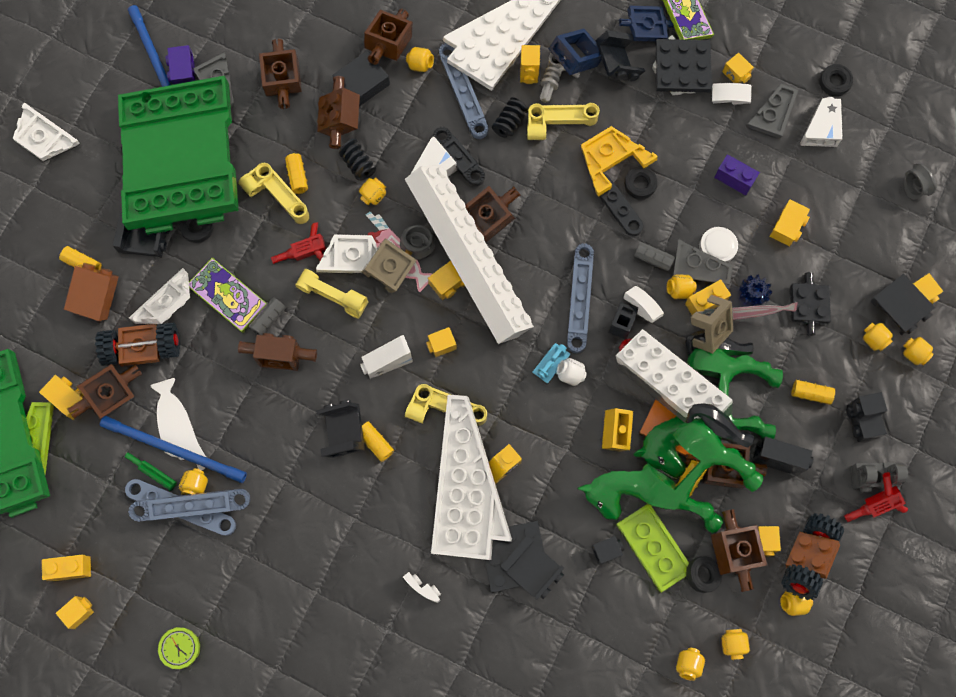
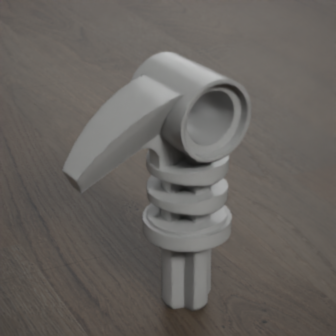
M552 53L549 55L548 67L540 83L543 87L540 100L544 103L550 102L553 90L558 89L561 72L566 71L560 63H554V61L558 60ZM580 73L573 74V76L578 78Z

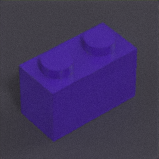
M190 46L167 48L168 55L165 58L167 66H169V71H167L168 81L172 82L173 85L196 81L193 70L195 68L194 57Z
M727 154L714 178L747 195L760 172Z

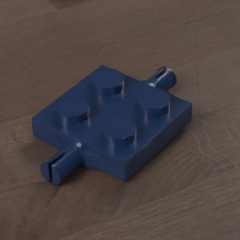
M629 6L627 9L629 19H619V26L630 27L634 41L668 39L667 27L674 28L672 21L666 19L663 7Z

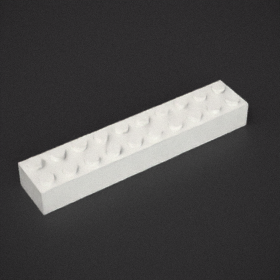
M441 165L420 166L405 178V181L497 343L500 344L519 337L534 327L531 323V318L524 311L520 299L516 297L512 290L511 283L505 278L501 266L497 264L493 257L492 250L485 243L484 236L479 232L473 217L466 210L465 203L456 192V187L450 182L446 170Z

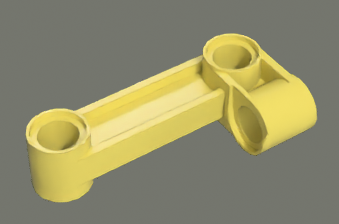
M588 103L586 105L533 104L529 107L527 139L545 140L546 124H585L592 126L598 121L599 107L595 103ZM536 113V114H539L540 116L535 117V116H533V114ZM587 113H592L594 116H589Z
M268 163L259 164L239 180L238 184L250 197L266 188L297 224H304L309 220V212L306 205L302 203ZM269 172L267 176H261L263 173ZM298 211H304L302 215H296Z
M304 269L295 284L298 289L308 294L313 291L343 306L344 311L352 317L360 318L368 304L366 296L352 289L348 293H344L318 280L319 276L314 272Z
M421 384L415 390L412 400L406 409L405 417L423 424L429 407L446 413L447 397L451 394L432 388L427 384ZM422 391H428L430 393L429 396L424 399L419 397V394ZM471 403L473 413L479 411L484 414L482 419H475L477 426L483 425L487 420V410L482 405Z

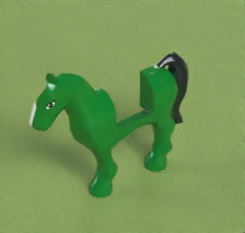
M705 330L693 332L686 337L685 344L689 354L687 364L700 375L720 378L718 389L727 396L731 380L735 375L742 373L757 375L766 380L770 386L780 387L783 379V370L772 368L769 362H759L748 356L753 354V343L741 344L726 338L712 354L699 348L694 349L693 339L706 342ZM732 355H742L737 358L730 357ZM732 414L729 416L740 431H751L761 439L764 437L775 438L776 426L764 424L759 416L754 415L748 418H733ZM676 416L655 426L643 441V447L633 455L635 457H643L649 465L671 478H680L685 472L686 466L677 453L676 446L681 445L673 434L684 422Z
M701 403L692 405V408L688 411L685 423L673 434L677 442L687 452L700 460L677 487L675 481L647 463L642 471H611L595 478L591 484L580 486L577 489L583 491L586 494L587 501L595 506L602 516L608 520H616L620 517L622 512L620 504L621 495L626 494L661 509L694 512L703 519L705 528L713 534L721 528L723 517L714 512V508L709 502H700L689 497L694 484L702 473L714 465L730 467L741 475L743 485L751 492L756 491L761 486L763 475L755 471V464L746 461L737 449L725 448L721 441V438H726L748 448L753 443L754 436L741 432L731 419L712 404Z

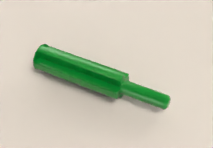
M130 453L125 454V458L136 464L141 472L169 491L175 488L177 481L145 460L140 461Z

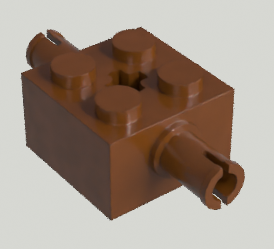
M399 9L396 15L379 10L365 31L364 48L372 51L367 58L371 64L374 61V65H377L382 55L397 61L412 38L413 22L406 20L409 17L406 10L402 13L403 9Z
M276 39L272 40L273 52L259 53L262 87L266 96L278 95V107L280 109H284V104L287 109L290 107L288 94L302 92L299 61L295 49L284 50L283 40L278 39L277 45Z
M342 76L333 77V91L319 97L317 132L330 136L329 148L331 149L341 148V135L358 129L360 95L344 88L345 78Z
M488 186L465 205L466 210L473 217L477 229L482 233L486 242L516 219L508 209V205L521 196L514 186L501 197ZM487 211L490 212V216H489V217H487V215H486V212H487Z
M263 333V335H256L255 343L240 341L238 344V353L253 354L257 364L265 368L298 371L299 360L316 362L317 349L300 348L296 339L289 335L274 337L273 334Z
M112 364L108 365L76 386L83 396L82 400L68 407L67 410L71 413L78 409L71 414L74 419L88 409L93 410L96 416L101 419L134 397L128 388V383L141 376V371L138 370L132 374L139 369L136 365H133V367L120 374ZM101 387L110 389L108 396L100 394L102 392Z
M722 443L725 448L737 449L742 457L749 461L750 446L747 448L742 445ZM687 454L685 466L688 467L691 460L698 462L700 460L693 455ZM754 463L756 466L755 471L765 477L767 464ZM714 465L708 468L703 476V484L739 489L745 487L741 475L730 467L727 469L724 465Z
M731 509L722 512L726 530L711 535L720 575L735 572L738 575L741 592L754 590L749 571L754 568L767 566L757 525L744 528L738 527L735 510Z

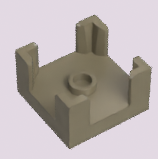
M385 238L361 273L367 277H374L386 286L385 289L394 293L417 260Z
M711 295L707 302L719 307L710 316L695 312L691 316V324L705 329L706 342L693 339V346L713 354L733 332V312L731 301Z

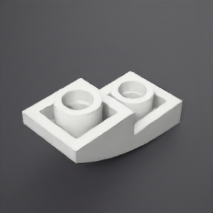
M739 83L713 84L712 102L713 104L732 102L733 105L751 103L752 86Z
M635 286L625 292L623 299L638 307L637 314L645 320L653 323L663 316L664 312L659 305L639 287Z
M408 572L403 576L405 581L423 597L436 603L441 601L438 597L441 593L435 585L430 587L427 583L421 588L422 582L416 574L412 576Z

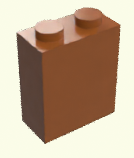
M83 263V265H76L64 310L97 321L107 320L119 276L113 275V271L108 269H95L93 264Z

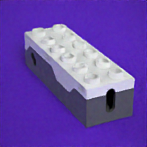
M643 329L633 339H626L620 344L619 353L616 355L618 369L684 423L689 409L694 404H712L728 417L733 413V400Z

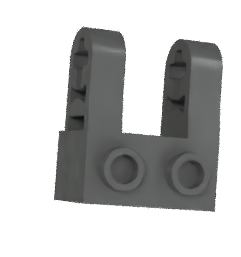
M896 462L856 463L850 466L853 490H860V493H870L872 489H879L880 492L884 491L882 475L885 472H889L891 475L892 487H898L908 479V469L905 464H896Z

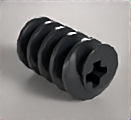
M511 97L503 111L499 114V117L495 120V123H493V131L503 138H507V135L513 136V130L518 128L516 124L520 125V119H524V113L529 111L527 106L519 99Z
M354 138L347 141L340 148L339 155L347 163V167L351 169V173L354 174L356 180H365L375 173L376 167H372L373 162L368 161L369 156L365 155V150H360L362 147L360 144H357L358 140Z

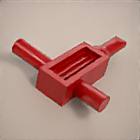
M316 222L311 225L309 238L290 244L291 248L286 252L272 256V263L275 264L294 258L299 261L316 255L321 261L323 257L322 252L326 251L327 248L323 236L317 234L318 223Z
M885 472L882 475L884 491L864 499L866 503L859 509L844 515L847 522L865 515L872 514L873 517H877L893 509L901 513L908 511V508L904 506L906 503L898 487H892L889 472Z

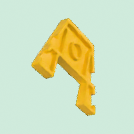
M612 126L581 144V150L598 197L612 189V184L603 174L608 169L631 155L635 157L643 168L657 161L658 158L655 153L652 152L651 154L645 150V147L632 142L628 136Z

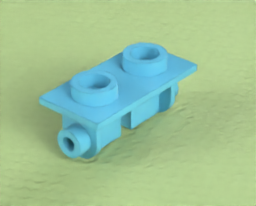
M555 343L532 373L548 384L556 374L558 364L562 360L567 359L571 354L566 351L567 348L563 344L558 345Z

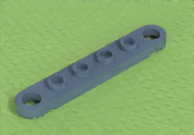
M446 43L442 44L439 49V57L469 131L474 138L482 139L488 134V125L472 85L466 74L447 63L448 57L443 52L445 50L453 52L455 48ZM476 126H482L484 128V131H482V133L475 132L474 128Z
M586 243L578 245L574 254L567 347L573 353H581L585 349L587 342L594 250ZM585 249L589 252V256L582 258L579 255V251ZM579 339L582 342V346L574 348L571 341Z
M138 479L129 481L125 487L126 495L136 501L178 496ZM135 484H139L141 487V491L137 495H133L131 492V487ZM221 512L178 517L223 536L231 535L236 530V521ZM224 520H229L231 523V527L227 531H223L220 528Z
M244 489L138 500L130 505L128 513L131 519L140 522L242 510L249 505L250 494ZM235 495H243L245 503L242 505L237 504L234 499ZM140 505L144 508L145 513L143 516L135 514L134 509L136 506Z

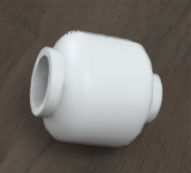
M567 358L558 364L556 372L560 381L576 386L585 380L586 372L583 363Z

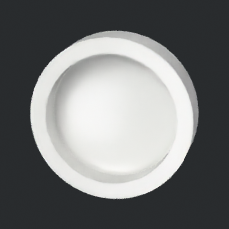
M714 227L704 233L699 243V249L728 263L737 253L738 241L730 230L723 227Z

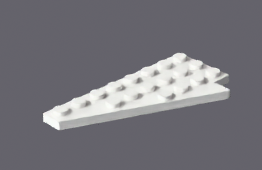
M511 0L443 37V41L455 48V50L448 57L447 63L492 91L521 53V46L529 43L561 0Z
M448 395L431 554L491 560L493 540L511 541L512 538L469 397Z

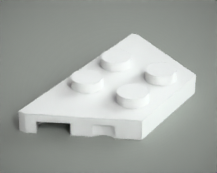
M23 103V113L21 118L18 119L17 129L13 136L15 142L42 161L79 145L77 139L26 103Z
M334 235L329 247L316 267V272L361 273L377 251L374 238L370 235Z
M182 268L135 311L129 319L134 324H162L168 320L190 298L188 273Z

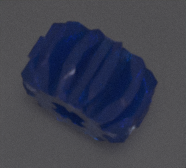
M759 274L755 278L750 275L747 280L744 279L742 281L743 286L739 288V291L742 292L740 298H746L745 304L751 302V306L756 304L762 306L764 302L769 301V296L772 294V290L769 289L771 283L766 284L767 279L763 278L761 280Z

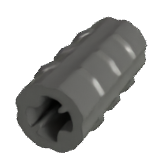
M640 242L634 257L665 271H669L675 256L643 242Z
M272 297L257 317L254 318L249 328L257 335H263V333L269 331V328L281 316L286 307L279 300Z

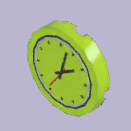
M176 627L168 630L162 636L158 645L160 660L164 665L172 669L189 667L200 653V642L197 635L187 628Z

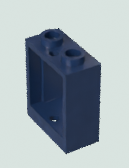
M585 29L556 36L548 48L569 75L595 68L602 61L596 42ZM576 44L585 54V57L581 58L570 45Z

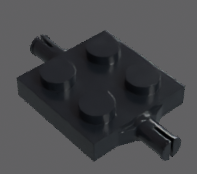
M806 272L804 284L792 283L790 285L791 304L798 302L797 310L791 311V321L807 324V335L814 336L816 335L815 324H829L831 322L830 286L813 283V272Z

